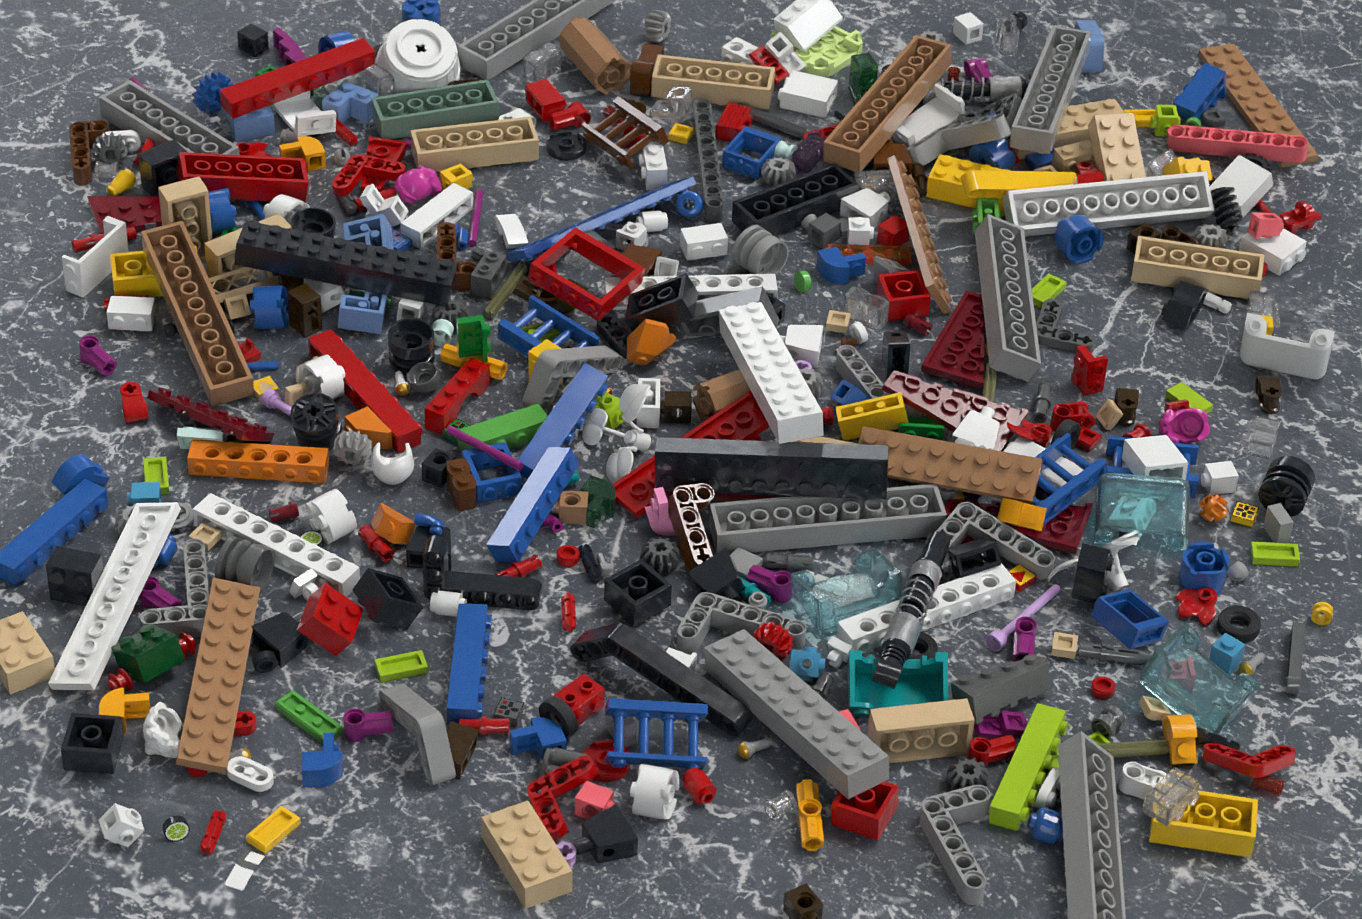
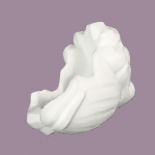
M158 702L149 710V714L143 724L145 753L176 758L180 745L178 735L181 727H183V723L178 714L173 709L167 708L162 702Z

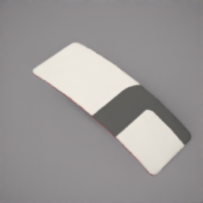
M248 850L245 851L231 871L225 885L243 891L251 875L265 856Z

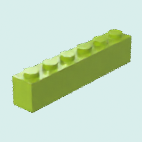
M1037 703L990 805V824L1019 831L1022 822H1027L1030 813L1029 806L1030 804L1034 805L1036 802L1037 788L1043 785L1046 776L1045 771L1046 769L1050 770L1052 766V754L1054 752L1058 753V745L1061 743L1060 737L1061 735L1065 736L1069 723L1065 721V710Z

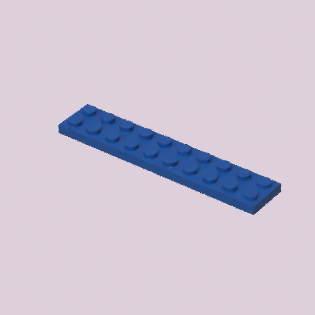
M692 176L665 184L505 254L507 255V260H516V263H520L525 260L535 259L575 227L589 235V232L604 229L610 223L620 222L626 216L636 215L642 209L652 208L658 202L668 201L677 194L680 195L682 192L690 191L689 187L696 184L695 179Z

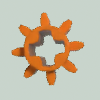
M1209 494L1200 502L1199 506L1202 511L1199 514L1206 521L1212 522L1214 520L1219 522L1228 512L1225 508L1228 502L1221 495L1216 494L1213 496Z

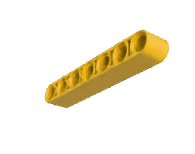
M974 170L962 174L961 181L968 198H1003L1008 191L1073 185L1076 173Z

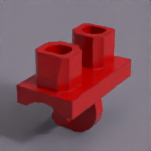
M1301 200L1296 202L1295 209L1280 214V218L1283 220L1284 227L1295 235L1300 227L1306 230L1313 228L1314 222L1321 220L1322 214L1315 212L1311 204Z

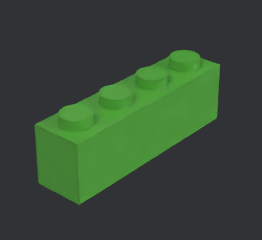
M535 404L459 430L488 445L506 442L509 450L529 444L548 415L539 404ZM457 439V446L461 453L462 450L474 448Z

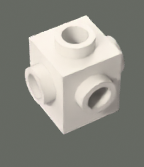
M116 803L99 819L104 838L114 844L118 843L129 847L145 831L141 822V816L135 809H129Z

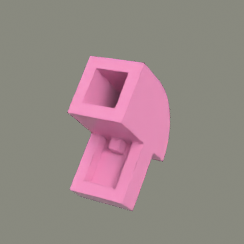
M663 487L654 488V498L650 499L651 506L645 507L650 526L659 535L675 536L668 513V500Z

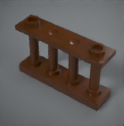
M618 96L613 100L616 108L613 114L594 128L585 122L581 125L585 131L583 135L589 143L593 142L614 157L621 166L625 165L632 170L635 168L630 159L652 141L664 146L669 140L661 125ZM619 118L625 119L606 135L600 134ZM628 127H636L615 144L611 141ZM640 134L647 135L627 151L622 149Z

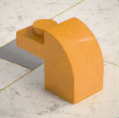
M298 136L297 142L279 145L280 157L304 158V161L308 163V171L326 168L325 150L321 142L315 138Z
M1002 498L997 519L1006 524L1042 532L1047 508Z
M124 688L110 691L99 703V715L122 717L124 734H126V719L145 718L151 709L149 693L124 695Z
M1191 714L1162 716L1163 740L1165 739L1169 742L1170 765L1197 763L1195 744L1197 729L1193 716Z

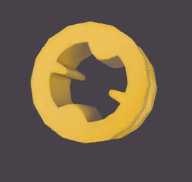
M1326 602L1315 603L1312 606L1311 620L1315 624L1322 626L1331 623L1333 607Z

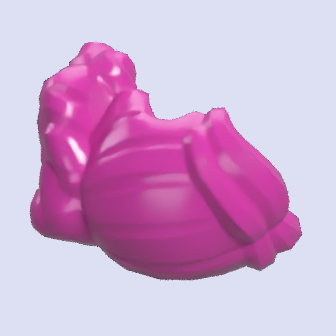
M419 165L417 169L409 170L403 175L401 174L394 184V189L399 192V197L402 201L416 204V202L428 196L435 197L442 192V185L434 169Z
M1191 407V409H1181L1176 412L1169 409L1163 414V418L1159 422V434L1167 435L1172 443L1187 444L1200 442L1210 433L1208 414L1194 407Z

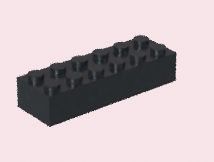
M833 163L733 201L732 222L742 232L752 225H759L775 236L801 226L803 219L810 214H814L818 218L825 213L830 215L840 211L841 199L858 192L859 184L837 164Z

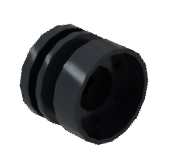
M304 208L293 214L291 226L292 230L298 229L303 232L322 234L334 238L336 221L335 217L324 209Z
M404 318L392 324L388 330L389 364L395 372L401 371L406 376L411 367L417 363H435L434 330L428 322L419 318Z
M310 393L300 397L291 407L290 417L298 444L301 447L328 448V451L333 449L335 438L343 430L336 402L330 396L323 393Z
M1294 456L1276 458L1270 463L1266 476L1258 492L1260 503L1266 510L1267 506L1281 503L1290 517L1298 515L1303 511L1315 482L1314 471L1309 464Z

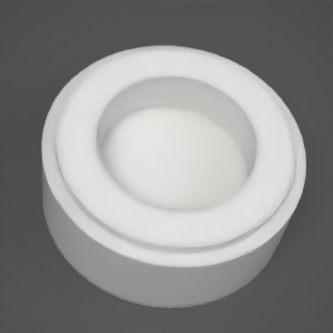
M857 321L850 325V335L852 338L857 339V344H862L868 340L867 331L861 322Z

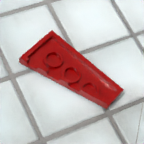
M369 136L368 156L401 162L408 150L407 142ZM363 175L361 193H363L366 186L371 184L379 192L383 191L390 180Z

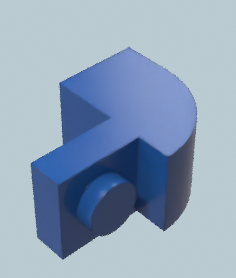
M837 247L817 251L816 268L821 276L829 282L848 284L850 277L865 274L866 256L864 253L843 257Z
M843 379L830 396V399L842 406L869 400V397L856 386Z
M79 454L67 459L59 467L51 482L62 494L66 495L83 479L96 484L106 485L110 477L103 471L104 468L101 465L92 462L85 454Z
M541 717L530 718V726L510 731V750L512 755L537 749L540 759L543 760L546 748L566 750L567 741L562 729L550 719Z
M324 733L323 751L302 752L303 788L329 786L342 776L344 772L343 751H339V743H334V733Z

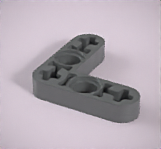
M1013 93L984 107L979 114L984 117L990 114H1004L1011 130L1023 99L1016 93Z
M1056 299L1045 300L1036 322L1038 343L1071 352H1076L1077 346L1085 344L1092 353L1095 348V338L1086 333L1057 327L1062 313V303ZM1059 338H1066V339H1069V340L1064 341V340H1060Z

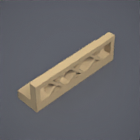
M242 267L210 277L209 280L212 282V287H214L219 279L228 283L223 292L214 289L218 301L221 303L224 302L225 298L253 293V287L279 285L278 277L273 276L272 272L265 271L267 278L259 280L253 276L256 269ZM239 273L248 277L242 286L233 282Z

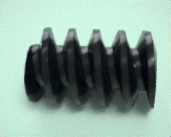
M1220 187L1211 191L1216 224L1221 226V229L1226 230V233L1237 230L1239 228L1238 224L1243 221L1241 217H1236L1241 214V211L1234 210L1239 206V203L1232 202L1237 199V195H1230L1235 191L1234 187Z

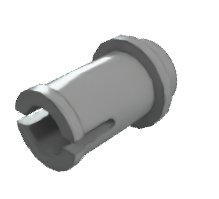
M289 128L283 129L280 141H283L284 144L297 142V135Z
M754 592L749 597L748 602L749 605L765 609L767 598L762 592Z

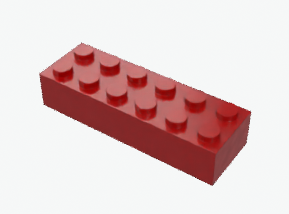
M179 153L178 182L199 176L208 192L228 188L231 200L271 202L276 196L283 194L306 203L309 181L304 158Z

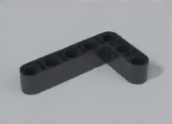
M438 535L430 536L427 539L423 555L424 596L427 599L431 600L433 592L447 591L462 593L463 598L467 600V604L488 605V607L535 610L539 607L543 589L540 581L531 578L448 571L447 540Z

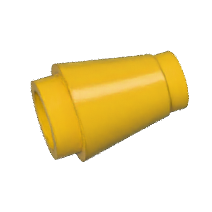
M129 169L120 170L106 188L107 193L110 196H118L134 187L137 181L136 176Z

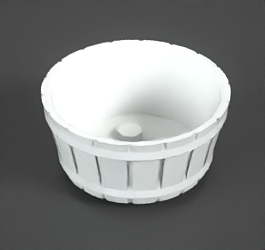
M424 19L408 20L394 27L380 47L375 60L376 79L388 95L448 86L449 82L459 81L460 63L456 44L452 36L439 24ZM424 45L426 52L421 51L418 53L416 46Z

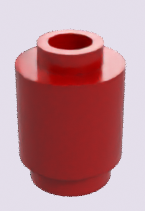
M694 767L683 774V787L697 804H708L714 799L717 789L703 770Z

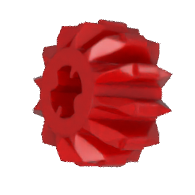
M773 621L768 624L763 622L752 635L780 661L785 659L792 650L793 637L788 635L789 629L781 628V624L775 625Z

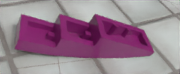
M279 27L273 30L274 47L279 50V58L284 61L285 66L306 59L301 48L287 33Z

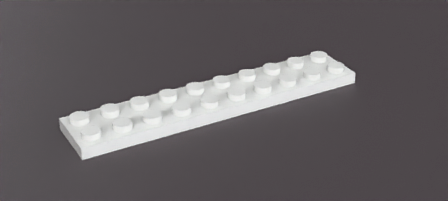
M177 502L136 503L48 682L52 690H95L113 652L111 647L117 644L181 510Z

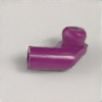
M548 514L542 524L551 528L556 533L563 529V524L553 514Z

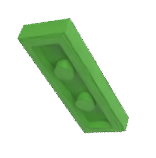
M294 690L275 702L276 710L322 744L324 733H334V740L344 734L343 726Z

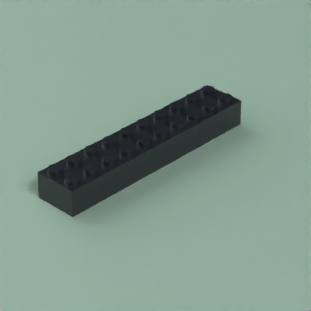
M247 220L236 243L234 265L444 307H448L455 285L458 265L457 262H452L448 259H437L428 255H417L407 251L388 249L383 246L377 247L363 242H352L343 238H332L322 234H312L298 229L292 230L278 225H267Z
M657 437L655 446V488L663 487L664 492H673L678 486L706 483L713 488L714 493L887 499L889 445L807 442L779 444L778 441Z

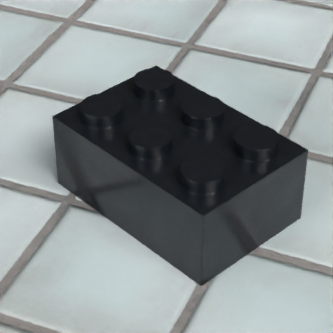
M687 273L629 294L625 322L632 332L645 319L666 323L669 329L679 323L689 322L695 317L698 291Z

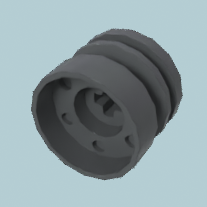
M231 536L223 544L218 554L215 565V578L260 587V594L267 586L273 571L274 551L272 548L256 543L251 545L250 541Z

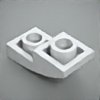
M516 214L495 215L499 235H503L506 249L520 248L528 244L525 231Z

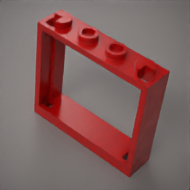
M575 227L531 263L528 280L596 321H599L642 284L645 268ZM571 249L619 277L622 281L599 299L548 269V267Z

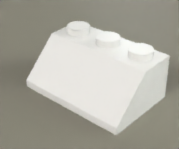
M796 0L774 18V27L776 32L779 33L781 31L785 37L789 38L794 47L805 52L841 22L843 18L831 0Z

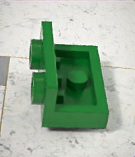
M483 315L456 318L457 353L459 358L481 355L482 361L488 362V354L491 353L490 341L487 340V337L491 336L489 323H485Z
M907 417L908 423H899L898 433L943 441L944 426L932 419Z

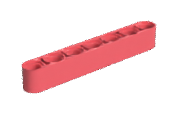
M1173 125L1168 129L1167 146L1169 150L1174 152L1238 157V155L1245 157V154L1250 156L1256 154V157L1262 156V160L1266 158L1271 161L1301 163L1307 158L1308 140L1298 135Z

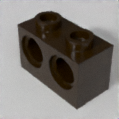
M306 283L287 291L290 326L304 338L323 330L321 296Z

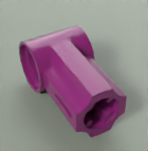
M985 57L964 62L966 77L974 78L976 83H982V77H984V83H987L989 77H993Z
M91 335L80 339V361L86 365H91L101 375L108 376L112 374L114 369L117 368V361L99 346V339Z
M754 564L749 569L746 581L755 583L757 588L772 593L773 600L787 602L792 598V575L786 571L772 572Z
M148 577L139 595L140 604L143 607L155 609L182 606V601L160 587V582L157 578Z
M1023 616L1016 620L1012 661L1014 662L1022 660L1027 655H1034L1037 623L1031 617Z
M350 709L344 713V736L351 742L361 741L366 735L393 732L392 711L365 714L360 709Z

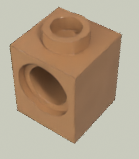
M563 491L561 493L560 500H557L555 503V514H559L561 523L587 524L588 492Z

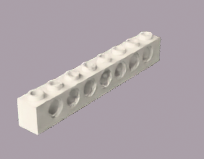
M775 274L688 276L698 291L697 301L761 286L775 298H777L778 294ZM677 276L643 277L642 284L632 293ZM606 277L604 295L620 283L622 279L619 277ZM629 295L612 310H627Z
M212 493L193 508L194 526L198 527L203 522L221 530V539L224 541L231 536H235L242 540L250 541L251 545L256 543L272 548L274 551L275 567L295 577H299L312 569L317 574L314 584L318 588L326 583L347 597L353 592L352 589L360 580V567L354 563L348 562L334 553H330L316 544H312Z
M999 565L937 586L921 631H926L929 628L948 623L951 620L1014 598L1016 580L1003 565ZM899 600L838 621L837 638L851 645L853 650H862V653L882 646L892 616L896 613V607L899 605Z

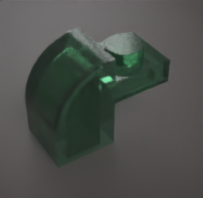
M591 475L580 491L588 492L586 526L595 528L600 521L605 519L606 515L614 517L616 511V490L608 481Z

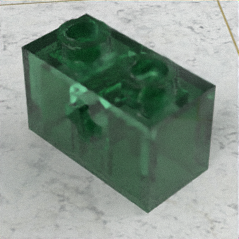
M870 52L851 56L849 86L852 87L857 101L877 81L878 64Z

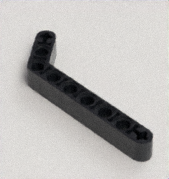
M623 623L587 630L570 647L571 654L580 662L614 656L681 703L708 704V714L705 719L731 736H738L753 719L752 712L744 704Z

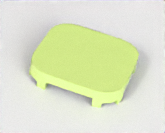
M835 26L805 52L794 46L793 51L806 65V68L801 72L829 77L861 56L863 41L861 33L857 30L848 33ZM774 31V32L771 34L770 40H771L774 36H776V35L778 34V32Z

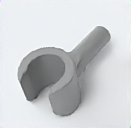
M598 553L597 557L602 572L601 577H610L613 575V563H606L603 554Z

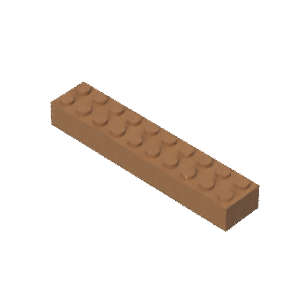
M915 35L824 141V162L835 163L840 167L860 173L950 67L952 45Z
M179 221L141 231L143 251L211 407L254 395L253 376L184 222Z

